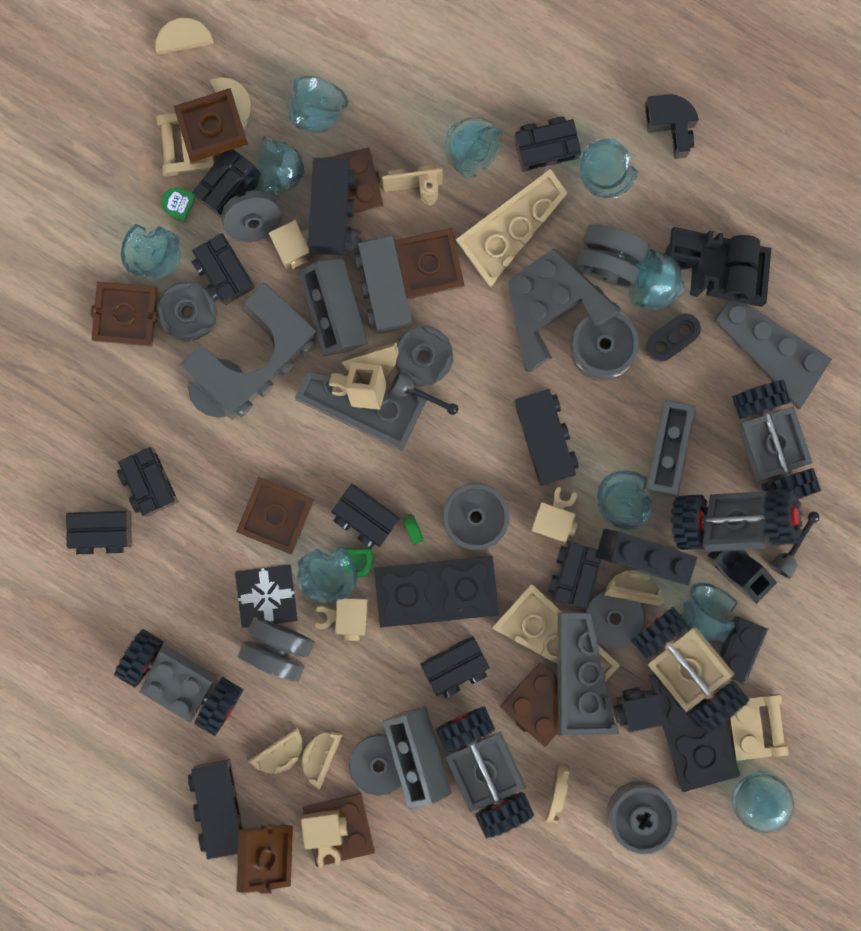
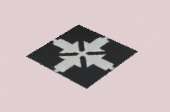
M291 565L235 572L242 628L250 627L254 617L274 623L298 621Z

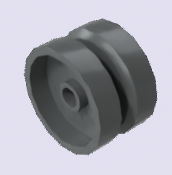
M590 224L583 238L584 243L590 249L580 250L574 265L584 274L605 283L625 288L636 287L641 272L634 264L645 262L650 246L642 239L619 229Z
M620 313L602 325H595L589 314L579 322L573 334L571 355L574 365L583 375L593 380L609 381L620 377L629 369L638 352L639 338L635 326L626 316ZM601 341H605L606 346L611 347L609 349H602L599 344Z
M469 484L457 489L447 500L443 511V525L448 536L458 546L469 550H484L495 545L505 535L509 524V509L504 498L494 488L483 484ZM477 511L481 513L482 519L479 523L471 521L470 515L472 512Z
M254 617L248 632L253 638L263 642V644L253 641L243 642L238 658L268 674L292 681H299L305 666L300 660L290 656V654L300 657L309 656L315 641L282 625Z
M644 781L629 782L619 787L610 797L606 809L607 823L616 840L624 848L637 854H653L665 848L673 839L677 828V812L671 800L658 787ZM645 812L646 816L644 820L638 821L636 819V816L639 813L641 815H644Z

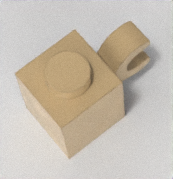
M295 220L269 232L286 270L291 267L293 270L300 269L309 263L308 259L313 257L308 249L309 228L301 232Z
M352 362L348 376L338 373L331 374L329 386H333L332 394L344 396L347 394L351 407L380 410L387 383L381 365Z
M558 486L553 493L552 506L542 502L539 503L530 531L566 543L567 538L573 539L578 522L574 521V513L564 509L574 504L577 493L572 492L570 499L563 501L560 499L562 488Z
M338 597L336 609H330L326 606L316 608V612H324L327 615L325 623H315L316 628L326 629L333 622H336L335 634H342L341 640L359 641L360 635H366L368 599Z
M339 809L303 814L301 824L305 850L318 848L317 862L320 868H324V856L328 854L334 856L336 866L340 865L341 854L333 846L342 845L343 836L348 835L346 818L340 817Z

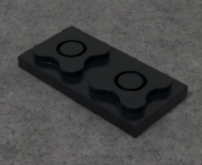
M493 556L374 568L380 628L499 615Z
M656 674L649 675L652 690L659 694L665 721L663 729L681 791L687 792L740 777L726 724L723 723L711 733L706 734L691 715L707 701L706 698L686 712Z

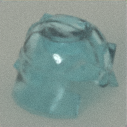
M300 76L294 79L293 91L296 92L295 96L290 99L287 108H289V118L293 121L295 127L316 134L327 131L332 125L339 122V115L346 109L349 102L346 94L335 84L314 76Z
M263 136L258 161V170L262 174L259 177L258 191L278 195L284 191L294 189L299 184L303 174L306 173L301 154L296 148L287 145L283 140L275 141L267 136Z
M605 138L589 143V146L584 150L581 159L578 161L581 179L585 188L593 195L601 198H614L627 192L634 184L638 171L633 166H629L628 150L615 138Z
M135 224L127 232L121 247L122 264L126 270L136 276H145L146 279L153 278L155 280L171 274L177 268L181 258L180 237L161 226H157L156 229L145 236L146 228Z
M623 470L613 472L603 479L598 487L597 498L599 503L597 506L606 523L620 530H631L648 523L651 516L652 499L644 491L640 490L646 488L647 477L638 472Z
M342 547L331 552L333 558L317 549L298 560L297 581L300 589L307 597L321 603L325 601L332 603L333 600H342L351 595L356 587V566L350 554Z
M697 583L692 586L689 599L683 603L684 610L680 614L689 625L685 629L690 631L696 627L708 642H724L735 626V622L730 621L723 614L726 610L733 612L738 602L730 594L714 585Z

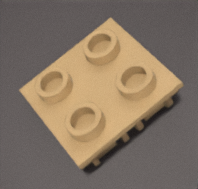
M428 165L419 167L418 172L406 173L404 169L389 171L388 176H382L384 192L419 187L422 202L426 205H433L438 200V185L442 184L443 170L442 168L436 169L435 166Z

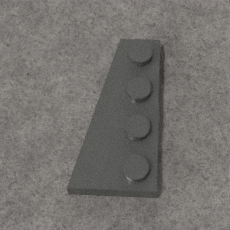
M728 300L715 319L716 324L740 349H743L748 354L752 362L759 369H762L773 382L784 379L791 403L797 409H801L832 359L745 303Z
M312 372L307 373L295 397L296 401L403 451L426 404V399L415 395L399 397L386 389L380 410L351 407L347 394L344 396L332 394L333 386H329L331 376Z
M558 613V735L619 734L612 714L611 698L608 696L604 681L606 679L604 669L601 667L598 656L599 648L590 613Z

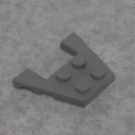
M558 249L550 250L508 280L526 372L534 371L552 358L539 334V330L581 301H583L595 325H602L622 311L615 302H611L604 295V292L598 286L593 285L584 276V273Z

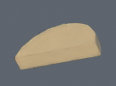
M177 18L168 22L160 30L156 38V54L214 44L209 30L201 22L192 18Z
M219 77L211 79L210 83L215 93L231 88L244 129L252 111L249 93L242 84L231 78Z
M390 343L344 357L341 362L348 372L352 362L381 365L385 377L396 365L399 354L397 343Z
M624 570L622 573L615 575L608 583L605 591L606 596L661 606L664 603L661 588L658 589L656 584L649 579L650 575L637 570Z
M299 727L256 754L248 762L256 770L265 773L279 774L289 770L298 761L303 749V737Z
M335 731L320 733L311 739L304 749L301 761L304 774L308 778L309 783L319 790L343 733Z
M558 763L545 822L554 824L559 822V815L563 811L568 790L569 765Z

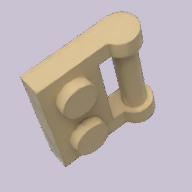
M176 113L162 114L156 117L157 126L161 128L164 165H162L163 176L209 171L215 164L214 155L198 161H190L182 133L184 162L176 163L172 126L179 124Z
M781 694L748 697L750 701L729 719L732 747L736 761L789 755L788 745H785L779 705L782 704ZM759 706H768L773 746H764Z

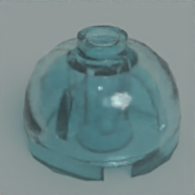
M469 117L453 124L447 132L444 149L448 163L465 178L477 176L473 173L480 166L481 169L485 170L496 158L502 144L498 140L499 135H502V131L491 122L479 117Z
M649 249L651 254L648 253L645 262L636 264L641 274L635 291L630 290L629 297L634 307L654 311L668 307L675 301L676 297H680L684 290V281L682 280L680 266L672 257L664 252Z
M759 771L748 774L739 781L732 799V805L735 815L744 826L754 832L771 833L779 831L788 824L793 815L795 802L792 791L784 780L774 774Z

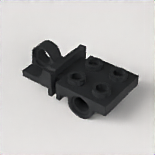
M678 227L671 229L670 244L666 248L664 264L669 268L677 270L692 268L691 296L698 297L707 289L706 295L759 307H763L767 303L772 248L760 246V240L750 235H737L728 239L723 238V233H719L713 238L714 231H709L705 234Z

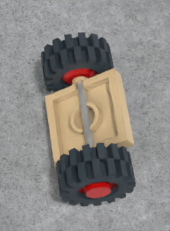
M672 607L661 617L654 619L631 641L646 660L665 646L666 650L647 665L686 712L706 698L707 701L691 715L706 734H709L734 716L750 699L735 681L730 682L718 692L716 691L734 673L696 626L677 641L672 640L689 626L677 610Z

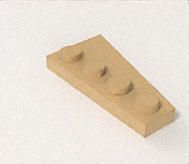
M551 169L547 170L455 239V242L489 288L567 194V191Z
M531 584L491 628L558 664V613L563 612ZM598 645V656L601 667L604 669L606 677L604 681L606 682L620 665Z

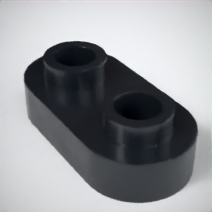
M691 314L678 315L648 339L646 343L648 356L657 362L669 360L698 338L701 331L700 322ZM680 325L688 326L689 333L687 335L680 333ZM656 343H664L666 347L665 352H658L655 347Z

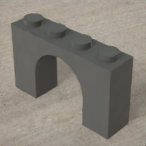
M265 282L244 302L243 311L268 334L272 341L273 355L264 367L250 373L235 372L224 366L202 344L180 364V372L231 420L237 415L240 418L245 416L253 407L251 402L258 395L261 397L265 396L274 386L272 381L279 374L285 376L295 365L293 360L300 353L305 356L316 344L313 341L316 336V330Z

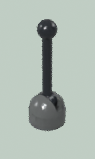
M399 371L392 381L389 392L396 396L406 397L413 393L447 409V412L451 415H455L459 411L457 404H448L416 389L413 379L404 372Z
M813 511L808 514V522L802 530L800 542L794 544L789 553L779 554L770 565L771 569L786 578H792L797 568L794 555L812 525L819 521L820 516L817 512Z

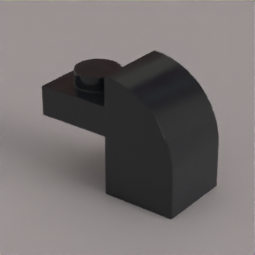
M678 95L648 96L644 104L648 133L671 130L674 158H686L691 151L690 148H694L693 131H688V128H694L699 121L695 108L689 101Z
M745 550L711 551L707 555L716 565L715 568L755 604L777 584L765 567L750 557Z

